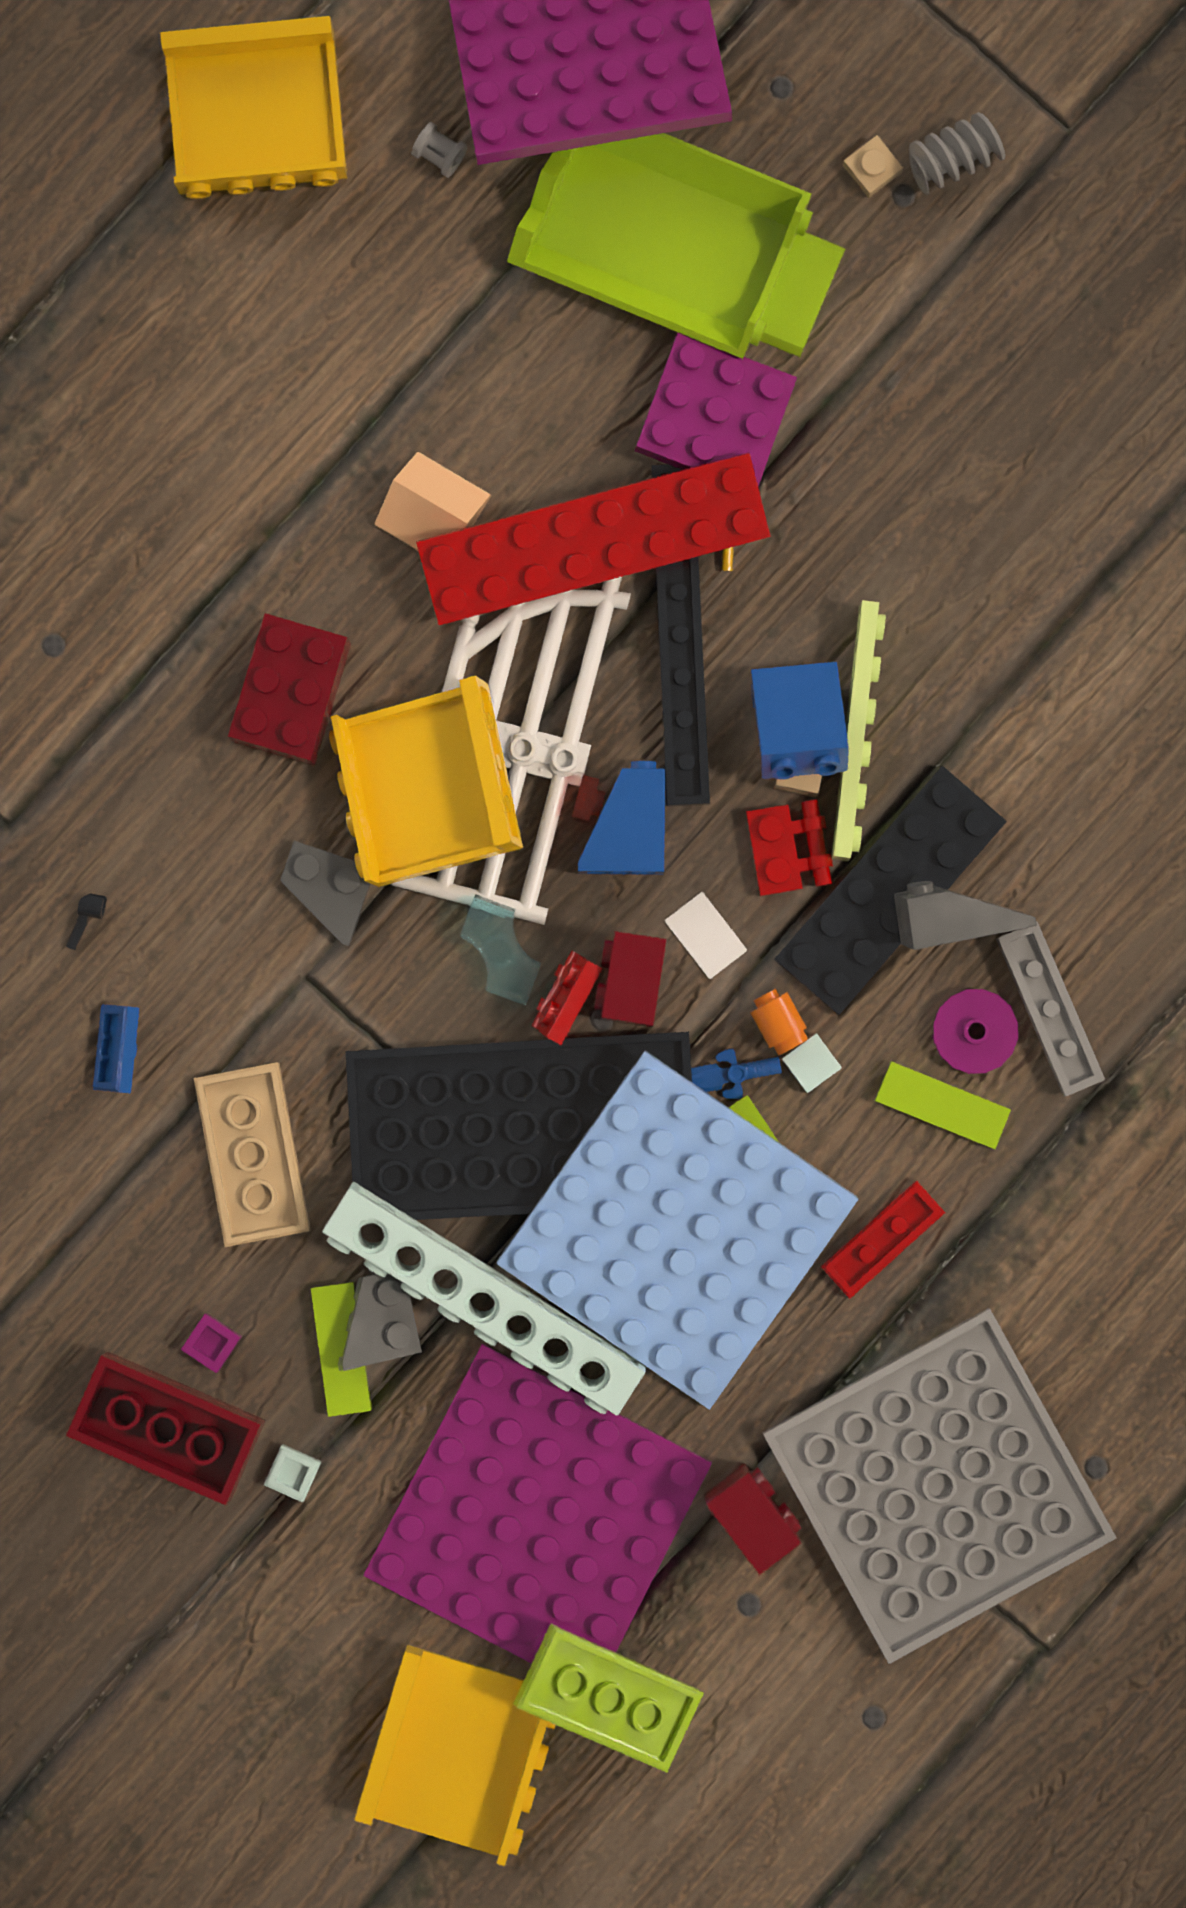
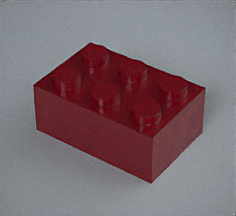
M265 613L228 737L235 743L315 766L351 647L348 637Z

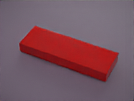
M915 1180L820 1267L845 1295L851 1299L946 1212L920 1183Z

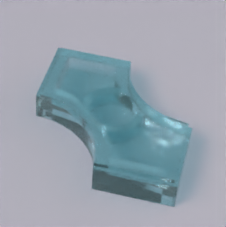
M475 894L460 937L472 944L485 961L488 974L485 990L526 1005L541 963L527 955L516 939L513 926L516 909Z

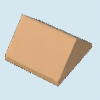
M417 452L393 479L374 525L418 551L416 544L418 540L473 526L490 499L491 494Z

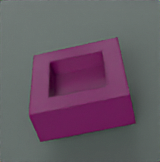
M205 1313L181 1350L217 1374L242 1336L210 1314Z

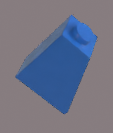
M632 761L631 768H622L579 859L578 874L664 875L665 769H656V762Z

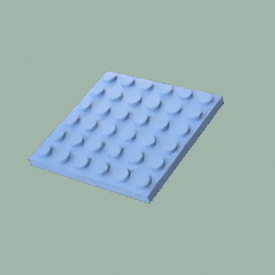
M644 1050L497 1260V1265L710 1410L859 1199L855 1194Z

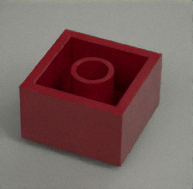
M615 931L614 941L605 940L601 967L609 968L607 984L598 982L594 1007L595 1010L602 1011V1020L653 1028L667 939Z
M743 1464L706 1492L704 1498L708 1508L756 1572L761 1575L802 1544L797 1534L802 1527L785 1502L777 1507L771 1499L775 1491L762 1471L757 1467L751 1472L747 1465Z

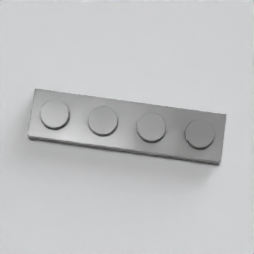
M1036 922L1037 926L1015 930L996 940L1063 1097H1066L1104 1081L1105 1078L1040 926Z

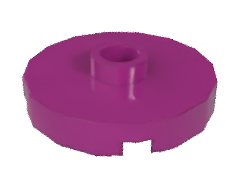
M966 989L950 996L938 1008L933 1022L932 1039L939 1056L951 1068L967 1074L987 1073L1001 1067L1013 1054L1018 1041V1021L1011 1006L999 995L984 989ZM973 1023L980 1024L983 1028V1035L978 1040L972 1039L968 1033L969 1026Z

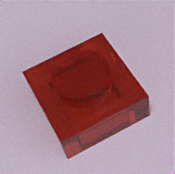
M586 775L582 776L572 820L589 824L591 815L600 816L606 791L598 790L600 779Z

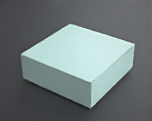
M817 1033L782 1058L806 1093H809L842 1068Z
M282 1444L264 1486L304 1502L322 1461Z

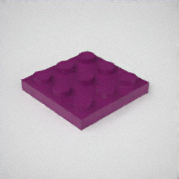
M678 332L634 451L682 470L749 452L759 486L797 377L743 357V359Z

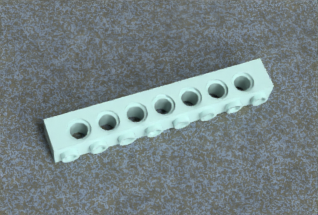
M354 1181L322 1231L329 1236L327 1242L337 1250L345 1254H349L351 1250L366 1259L364 1265L374 1273L382 1277H386L389 1273L403 1282L400 1287L405 1292L419 1300H422L424 1296L439 1304L437 1310L442 1315L456 1323H459L461 1319L476 1327L474 1333L480 1339L493 1346L500 1342L511 1349L512 1353L510 1355L512 1358L525 1367L532 1369L534 1365H537L549 1373L547 1376L548 1380L565 1391H569L572 1387L585 1395L584 1402L599 1413L606 1414L609 1410L618 1416L645 1374V1365L604 1337ZM368 1223L377 1224L382 1228L384 1238L377 1243L368 1242L361 1234V1227ZM405 1246L414 1247L419 1251L421 1261L416 1265H405L399 1260L397 1251ZM442 1269L451 1270L457 1276L458 1283L452 1288H442L435 1282L434 1274ZM484 1292L492 1296L495 1305L490 1310L479 1311L471 1304V1297L476 1293ZM521 1315L530 1321L532 1327L526 1333L517 1334L509 1329L507 1321L513 1316ZM558 1338L567 1344L568 1350L565 1354L555 1357L545 1351L544 1344L550 1339ZM595 1361L604 1367L605 1372L597 1379H588L583 1376L580 1369L586 1362Z

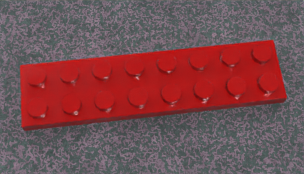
M747 452L416 541L438 625H443L771 536L751 456Z

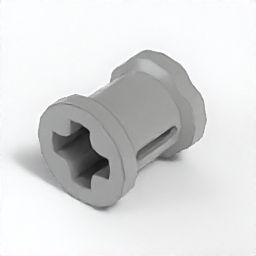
M430 122L416 139L411 155L417 159L421 156L441 168V174L448 178L462 161L467 145L463 142L455 143L438 132L437 126Z

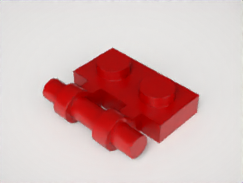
M818 800L801 802L804 819L791 821L789 804L746 811L760 897L802 890L800 875L802 872L813 871L815 887L832 884L829 868L833 867L832 855L827 854L823 830L827 829L825 816H820ZM806 833L810 857L798 859L794 835Z
M571 951L565 964H559L554 975L557 978L546 999L541 997L535 1008L539 1012L531 1026L539 1030L545 1037L562 1045L603 968L582 955Z

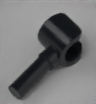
M90 893L80 899L77 922L66 943V947L73 950L76 949L88 925L89 917L102 920L106 909L107 897Z

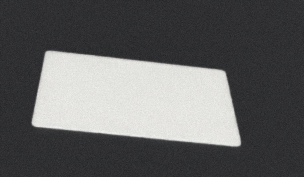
M703 892L699 893L665 920L666 924L709 979L713 978L747 951Z

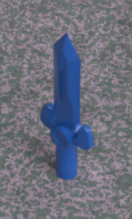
M733 1048L719 1052L715 1057L718 1062L727 1061L731 1063L729 1067L722 1068L715 1063L691 1068L692 1083L705 1092L721 1090L723 1084L728 1082L735 1083L732 1088L723 1091V1097L729 1099H740L743 1097L741 1083L744 1080L782 1073L779 1057L739 1063Z

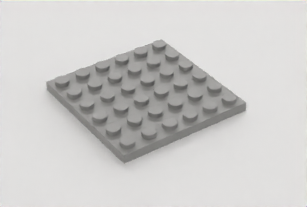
M989 1308L763 1432L767 1443L889 1664L1116 1539L1107 1519Z

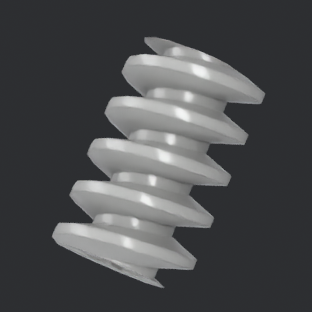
M979 112L971 116L970 123L964 119L956 122L955 130L949 126L944 127L940 131V138L936 134L931 133L925 137L924 144L916 140L910 143L909 146L911 169L918 187L925 195L929 194L928 181L931 179L941 189L944 187L943 174L948 173L953 181L956 182L960 180V166H963L972 175L975 173L974 160L976 159L985 168L991 166L989 155L991 152L1000 161L1005 159V150L998 132L991 122Z

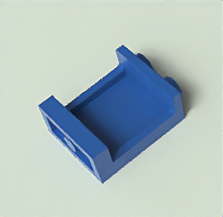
M837 662L751 669V694L753 708H755L762 778L785 780L794 776L812 774L829 776L837 772L847 771L849 746Z

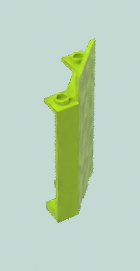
M661 133L553 152L540 172L531 205L517 226L507 262L742 359L749 345L758 346L760 341L800 358L846 248L806 232L813 212L806 210L812 195L811 193Z

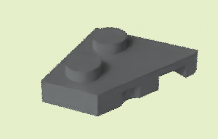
M294 841L280 881L343 945L350 947L371 884L365 882L364 878L359 876L355 861Z
M389 1273L386 1277L372 1274L358 1278L354 1294L355 1306L353 1312L349 1315L346 1331H348L343 1356L339 1357L338 1361L339 1371H346L422 1352L410 1295L400 1287L403 1282Z

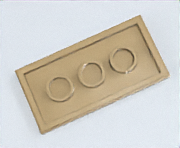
M271 1063L194 1078L224 1246H235L311 1231L280 1063Z

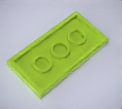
M550 1624L513 1704L525 1712L667 1773L704 1693L700 1689Z

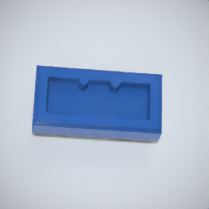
M102 1004L93 1090L131 1093L134 1059L137 1053L136 1038L140 1008Z

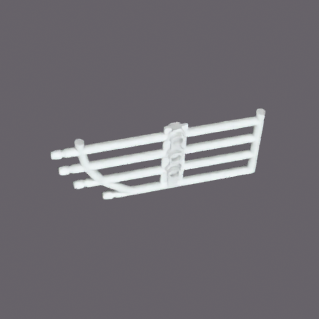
M622 577L604 581L601 590L574 589L510 606L477 632L475 625L478 624L480 615L462 619V625L459 626L442 692L459 688V680L464 677L468 659L501 636L488 683L494 715L497 720L522 621L551 611L522 725L520 727L496 721L505 766L510 769L508 780L515 812L518 808L526 773L551 779L520 901L495 895L505 853L486 858L478 890L453 884L458 866L440 870L437 879L418 876L392 883V886L542 925L545 924L549 908L537 906L536 904L567 785L571 784L581 787L591 745L581 743L579 740L614 608L625 610L628 608L631 593L619 592ZM570 606H597L563 737L539 732L538 728Z

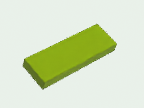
M892 1061L889 1063L875 1098V1102L991 1149H996L1011 1109Z
M355 1282L311 1288L328 1417L372 1410L366 1366L346 1371H339L338 1369L339 1357L343 1356L348 1331H346L349 1315L353 1312L355 1306Z

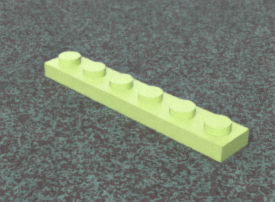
M862 600L859 606L846 720L849 746L848 770L840 774L832 846L833 860L849 861L852 851L859 852L861 844L862 826H855L856 809L864 810L867 784H861L859 781L861 766L869 767L871 742L864 741L866 724L873 725L876 710V699H869L870 682L878 683L881 657L873 656L875 640H883L886 615L878 614L879 602Z

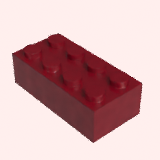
M111 1352L102 1354L98 1360L66 1436L226 1506L233 1498L266 1420Z

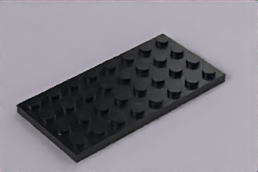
M689 1032L564 1039L562 1045L552 1040L345 1051L352 1182L354 1181L414 1220L530 1214L644 1050L692 1082Z

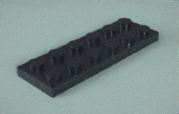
M941 766L774 958V961L834 1013L840 1015L901 944L894 893L907 891L908 884L921 881H932L933 886L948 890L1007 821L944 766Z

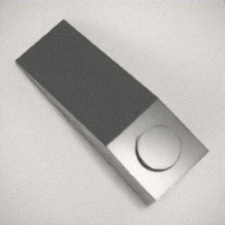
M932 881L911 883L907 885V891L894 893L900 941L902 945L913 950L1037 926L1036 917L933 886Z

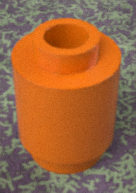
M775 988L753 1001L757 1008L751 1011L750 1014L768 1047H774L778 1056L808 1040L804 1032L807 1027L788 992L779 995Z

